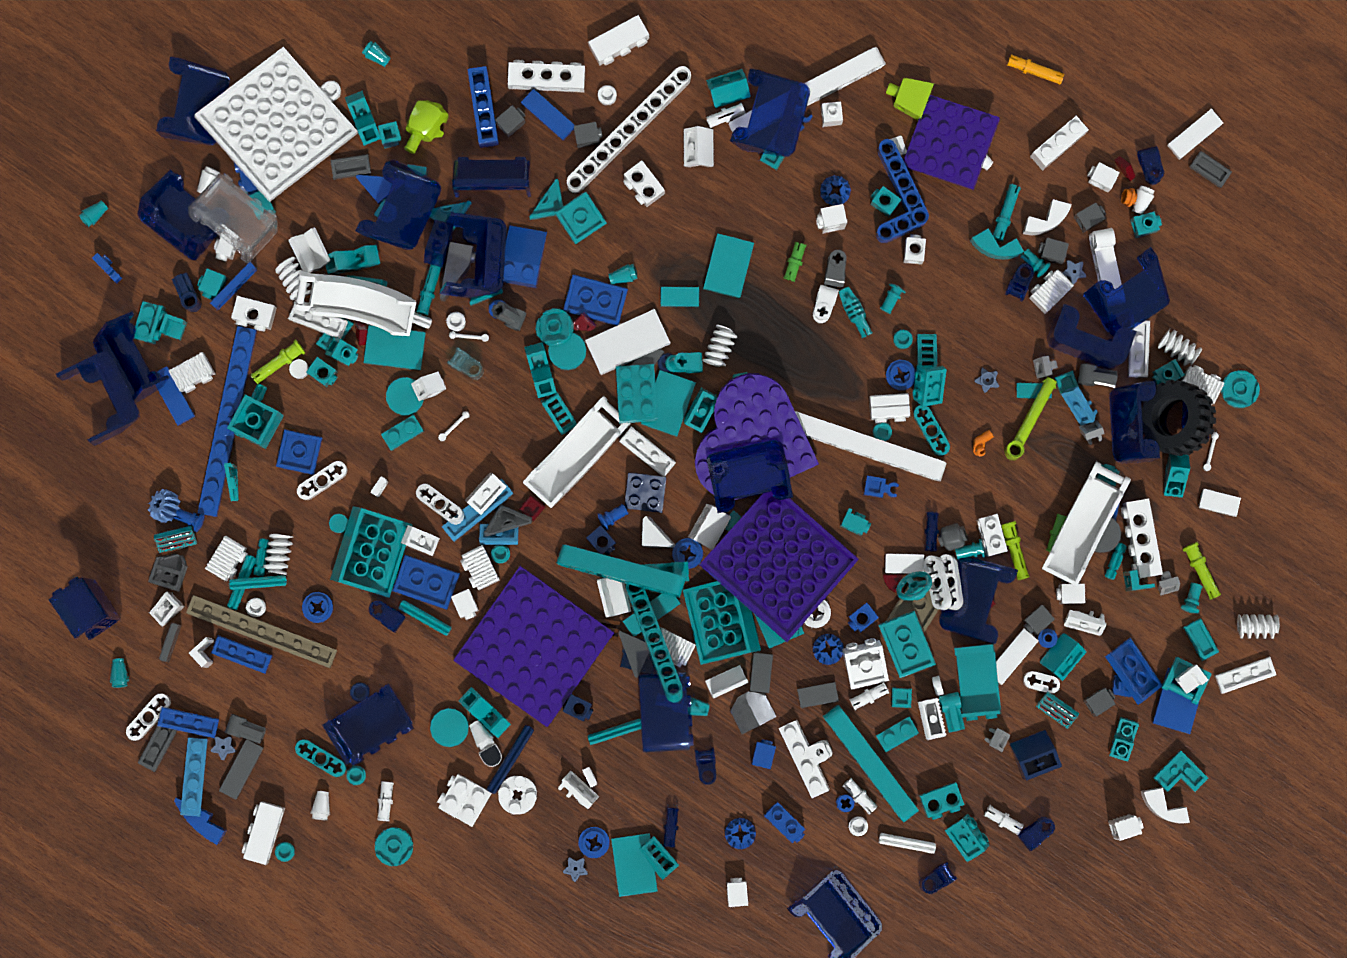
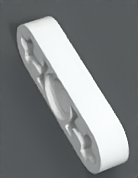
M340 461L333 462L301 483L297 488L298 496L303 500L314 498L344 478L347 474V466ZM336 465L339 467L343 466L342 474L335 473L332 475L335 479L331 480L326 471L329 470L332 473L335 471ZM321 475L326 476L328 479L325 486L317 484V478ZM311 481H313L314 485L319 489L317 491H315L314 488L309 491V496L301 494L303 492V487L310 488L311 486H313L312 484H310Z
M422 484L417 488L416 496L445 520L454 525L463 521L464 513L460 507L428 484ZM428 491L433 498L430 500L427 496H423L422 492ZM438 500H444V507L437 509L435 503ZM448 509H450L454 513L457 512L459 516L457 518H452L451 514L447 512Z
M945 554L940 558L943 561L947 579L953 577L955 580L954 585L949 590L956 591L952 592L951 598L952 600L953 598L957 599L954 604H951L949 609L958 610L963 605L958 562L954 556ZM947 560L951 561V564H949L948 567L945 566Z
M928 556L924 560L923 567L924 571L932 577V586L929 590L932 604L936 609L947 610L952 604V598L943 561L940 557ZM939 577L941 584L936 588L934 582Z
M157 694L126 729V735L129 739L140 740L159 720L160 713L158 714L150 707H156L159 704L158 698H165V707L169 708L171 699L168 695ZM160 706L157 711H161V707L164 706ZM147 711L152 712L154 715V719L150 723L145 722L143 718ZM138 720L147 726L146 729L144 727L139 729V736H132L133 731L131 729L137 728L140 723H137Z

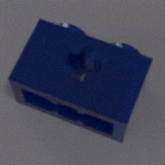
M435 219L425 248L424 263L443 267L453 237L454 224Z

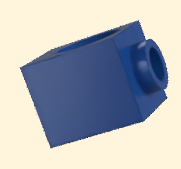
M865 603L848 617L850 620L848 624L854 631L862 632L879 617L869 604ZM859 613L866 615L867 621L865 624L857 622V615Z
M761 739V743L756 742L751 765L771 769L776 746H772V741Z

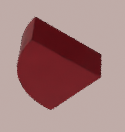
M1117 157L1114 161L1120 171L1129 181L1133 180L1135 173L1131 164L1122 157Z
M584 312L573 320L574 330L591 331L596 328V324Z
M355 320L358 345H365L367 328L364 322Z
M902 574L883 575L885 585L896 593V588L902 579Z

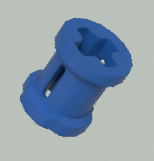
M844 794L837 798V808L842 812H849L854 808V800L851 796ZM848 798L850 806L842 808L841 800Z

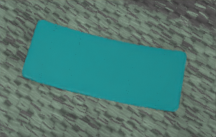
M1017 383V398H1036L1043 383Z

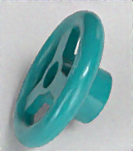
M917 571L906 575L897 585L896 593L898 597L906 601L922 599L932 586V577L924 571ZM924 577L926 580L918 582L914 581L913 578ZM906 583H908L909 589L906 591L905 594H903L902 588Z

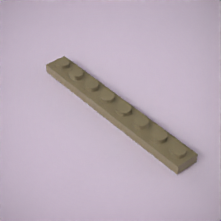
M193 595L186 612L197 618L331 668L338 651Z

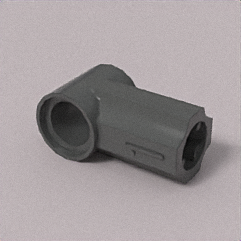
M500 301L493 305L491 310L493 317L516 331L521 330L527 315L526 312Z
M1080 364L1078 384L1114 388L1117 382V371L1101 369L1089 364Z
M231 714L225 729L227 734L238 738L243 737L261 744L266 732L265 727L251 723L247 719Z

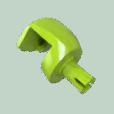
M428 100L417 101L406 125V130L411 134L404 147L407 152L415 154L421 140L431 142L434 138H440L444 135V132L440 130V126L443 122L447 123L449 117L448 113L443 109V105Z

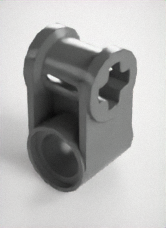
M834 250L828 257L824 277V285L841 288L844 286L846 254L842 250ZM836 255H839V259H842L838 264L832 259Z

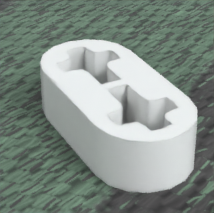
M1030 671L1023 677L1024 685L1033 690L1055 693L1060 688V682L1054 676ZM1033 674L1035 679L1040 680V683H1033L1031 686L1027 678ZM1052 679L1056 687L1048 690L1049 687L1043 685V681L1050 682Z

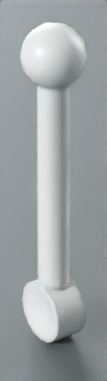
M451 331L449 333V337L451 339L459 337L481 339L483 342H487L489 340V336L487 334L479 336L457 334L454 331Z
M464 411L462 416L444 434L439 435V440L445 441L446 436L464 419L469 418V412Z
M1213 432L1211 435L1212 442L1207 462L1203 466L1205 471L1211 470L1210 462L1216 439L1219 437L1217 432Z

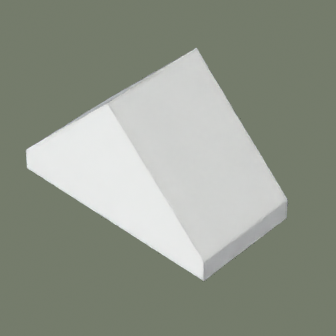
M645 516L643 518L642 546L673 548L675 546L672 540L651 517Z
M166 592L150 611V614L163 627L185 606L173 593Z

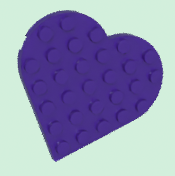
M758 373L739 375L722 387L714 404V419L717 427L703 437L695 454V469L701 484L713 495L729 500L746 498L768 488L770 485H775L819 465L787 393L777 381Z

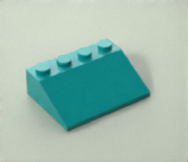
M353 506L330 580L390 598L406 547L401 541L407 526H412V524Z
M718 581L683 590L701 665L761 650L752 611Z

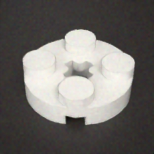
M509 777L501 784L498 791L499 802L503 809L511 814H524L531 810L536 802V787L526 777ZM514 790L523 792L521 800L513 799Z

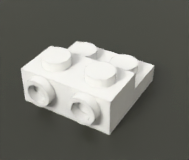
M874 638L867 639L865 644L861 645L849 643L846 645V648L842 649L851 689L889 681L880 640L876 641Z
M457 774L456 777L452 776L447 786L450 787L446 794L442 793L437 801L440 804L438 808L473 827L492 793L464 776Z

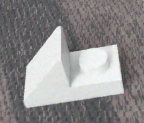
M408 525L401 543L433 556L440 538Z

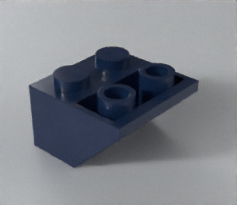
M1046 730L1009 744L1023 780L1027 781L1062 767L1057 751Z

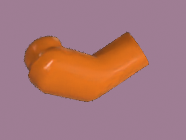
M990 430L985 431L974 439L973 452L976 456L982 457L985 455V443L994 438Z

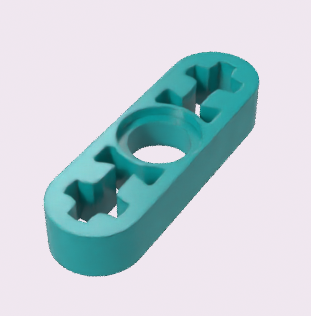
M917 406L913 412V417L933 453L937 456L946 455L950 450V444L928 406ZM919 409H921L922 411L926 410V419L929 420L931 418L932 420L931 422L926 423L924 426H922L921 424L925 422L923 417L917 416V414L919 413ZM927 426H935L937 429L936 435H928L926 432ZM940 435L942 438H939L938 440L940 444L946 445V447L944 448L945 452H942L941 450L937 451V442L935 441L932 443L931 440L937 438Z
M304 739L297 742L295 751L300 757L334 777H340L345 774L347 766L343 760L309 740ZM307 743V748L311 751L314 750V747L317 749L311 759L308 757L311 755L309 752L301 753L300 745ZM320 752L326 755V761L323 764H319L316 761V755ZM330 757L334 759L331 763L335 765L341 764L342 772L334 773L335 769L330 765L328 769L325 768L330 761Z

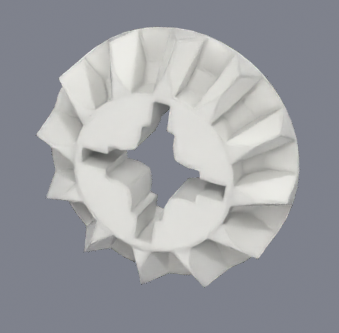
M825 600L817 607L818 611L824 613V615H817L815 621H813V614H811L804 622L807 626L819 628L829 621L831 609Z

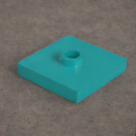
M584 192L554 212L574 244H577L607 224L587 192Z

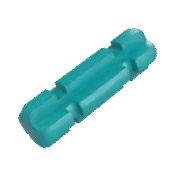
M259 539L258 546L260 547L257 549L255 561L257 565L254 567V575L264 576L265 574L263 566L267 562L265 557L268 556L266 552L267 548H269L268 542H270L268 539Z
M1118 543L1114 550L1116 551L1113 552L1108 565L1109 569L1105 573L1106 578L1115 579L1117 575L1116 570H1119L1123 553H1125L1127 548L1125 544Z

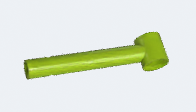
M1047 377L1042 381L1041 390L1014 440L1005 447L1004 453L1009 460H1017L1023 455L1024 444L1053 389H1056L1057 382ZM1011 446H1016L1018 448V455L1011 454Z

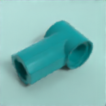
M955 692L939 696V703L945 716L948 733L965 729L963 717L961 718L962 706L959 693Z

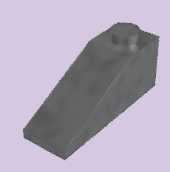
M450 242L440 294L441 301L447 300L471 268V263H475L476 252L473 246Z

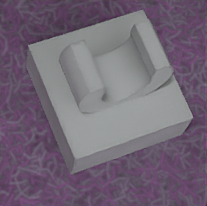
M1049 356L1033 360L1037 379L1052 375V370L1058 368L1057 361H1050Z
M1097 420L1079 426L1080 433L1090 445H1092V438L1097 437L1099 442L1102 441L1101 435L1105 433Z
M1169 571L1163 572L1158 585L1160 595L1178 591L1180 587L1179 578H1171Z
M990 728L989 731L994 733L992 739L985 738L984 740L989 743V746L1003 752L1010 734L999 728L997 730Z

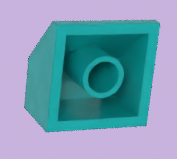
M245 395L227 429L266 449L284 415Z

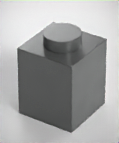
M512 105L495 119V122L509 138L525 124V114L519 107L515 109Z
M596 122L574 126L577 148L600 144L599 139L603 138L601 127H597Z
M1094 203L1077 213L1074 219L1082 232L1085 233L1102 223L1106 219V213L1101 205L1098 206L1097 203Z
M1046 238L1039 245L1038 253H1041L1040 259L1062 265L1065 261L1069 243Z
M1039 605L1023 619L1025 623L1023 626L1030 634L1034 633L1037 635L1053 622L1055 618L1043 605Z
M1101 688L1083 700L1091 714L1096 717L1116 704L1114 702V699H1116L1110 689L1107 690L1106 688Z

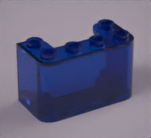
M1064 304L1057 310L1047 337L1048 345L1051 348L1108 370L1115 369L1125 362L1137 331L1123 327L1116 331L1113 339L1105 340L1076 329L1080 317L1076 308Z
M75 577L68 582L69 586L64 589H57L52 593L53 597L48 599L75 639L85 633L88 640H92L121 619L96 580Z
M685 672L677 673L682 684L683 697L675 703L670 702L666 698L657 674L639 675L643 753L690 750V746H694L693 734H689V727L692 726V715H688V707H691V695H687L686 688H690V676H686ZM663 673L662 675L670 676L672 673ZM673 688L669 692L677 693L678 689Z
M387 684L379 692H375L367 699L336 716L337 718L327 721L322 726L345 764H352L354 766L365 760L363 756L369 752L373 755L381 750L380 745L385 742L389 745L396 741L398 734L402 733V735H405L412 731L415 721L393 685Z

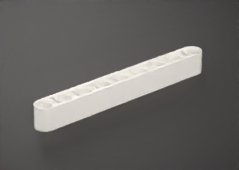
M874 47L734 119L728 125L736 140H743L789 116L791 113H795L801 108L807 107L882 68L886 63L878 48Z
M680 66L675 69L568 176L567 186L569 191L580 193L688 86L691 80V72L687 67ZM680 73H685L688 77L682 81L677 76ZM671 86L674 88V92L667 94L664 88ZM657 99L661 102V105L653 107L650 103L652 100ZM639 113H645L648 117L642 121L637 116ZM632 126L634 132L627 134L624 132V128ZM614 139H618L621 142L618 147H613L610 143ZM602 152L608 156L603 161L597 158V155ZM592 166L594 171L591 174H586L584 168ZM578 179L581 184L578 187H572L570 182Z
M795 411L808 438L932 480L941 481L947 464L944 461Z

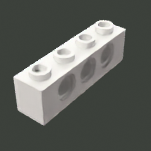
M514 60L513 63L509 62L508 88L584 92L585 66H581V63L576 62L570 63V65H562V62L544 64L542 61L525 63L523 60ZM531 71L533 76L526 79L523 77V73ZM544 72L552 74L550 79H543L541 76ZM569 73L571 77L568 80H562L561 75Z
M1149 499L1124 503L1121 512L1123 519L1126 518L1127 522L1125 534L1127 538L1129 537L1131 544L1128 545L1130 557L1133 556L1134 564H1132V571H1138L1139 579L1162 575V566ZM1135 515L1140 516L1142 519L1140 526L1133 522ZM1138 534L1144 535V544L1137 542ZM1142 553L1148 555L1149 561L1147 563H1143L1140 560Z

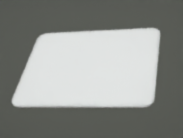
M902 136L891 139L896 144L900 155L907 153Z

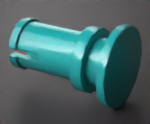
M1029 248L1020 257L1033 268L1034 272H1038V278L1045 274L1051 265L1050 262L1045 264V260L1039 259Z
M889 283V286L892 288L890 291H887L888 295L880 309L891 314L897 300L901 299V293L905 294L906 291L898 285Z
M979 539V543L971 542V545L955 549L957 560L970 556L977 557L979 554H982L984 558L985 548L982 540Z
M1197 583L1190 584L1187 599L1184 600L1186 604L1180 607L1182 610L1189 613L1200 612L1197 606L1200 604L1198 601L1203 586Z

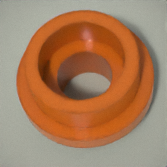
M1134 188L1124 189L1121 203L1131 207L1137 200V193H1135Z

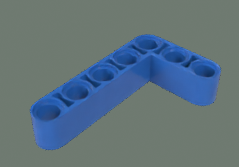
M891 139L881 141L877 152L906 213L879 226L876 231V238L881 243H888L924 226L929 218L928 211L898 148ZM882 146H890L892 152H883ZM896 162L899 164L900 169L893 170L890 164ZM904 179L908 182V186L901 187L898 181ZM913 196L916 199V203L909 204L906 198ZM921 213L924 216V220L921 222L917 221L915 214ZM904 221L907 224V228L902 230L898 227L897 223ZM887 229L890 232V236L885 238L881 236L880 231Z

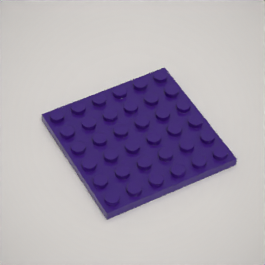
M770 485L700 563V566L783 640L788 642L859 559L775 485Z
M520 566L453 661L548 727L615 632Z

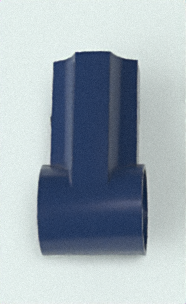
M188 273L175 276L172 281L181 299L182 306L189 312H197L201 308L202 303ZM195 298L194 305L187 306L188 300Z

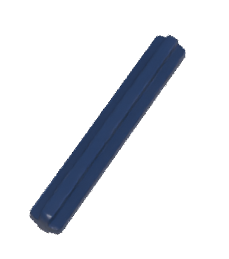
M524 726L488 785L487 790L490 793L496 794L534 732L532 727Z

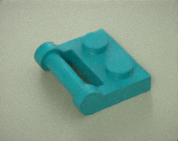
M1175 657L1161 688L1166 691L1169 689L1197 705L1212 673L1200 668L1208 681L1203 685L1197 686L1195 693H1185L1180 686L1172 683V680L1193 664Z

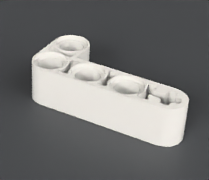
M1112 228L1093 231L1089 235V241L1103 305L1107 307L1124 303V293L1113 247L1115 245L1114 231Z

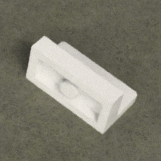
M700 126L684 129V166L694 167L702 165L713 167V129Z
M311 228L306 233L294 236L288 240L303 271L315 272L330 262V258L316 228Z
M490 472L465 501L482 515L507 486Z
M706 504L688 537L713 550L731 517L716 507Z
M607 578L597 580L606 617L631 612L624 583Z
M209 637L203 639L189 652L194 660L203 668H208L214 663L204 653V650L214 642Z
M739 665L705 682L712 698H716L748 683V680Z

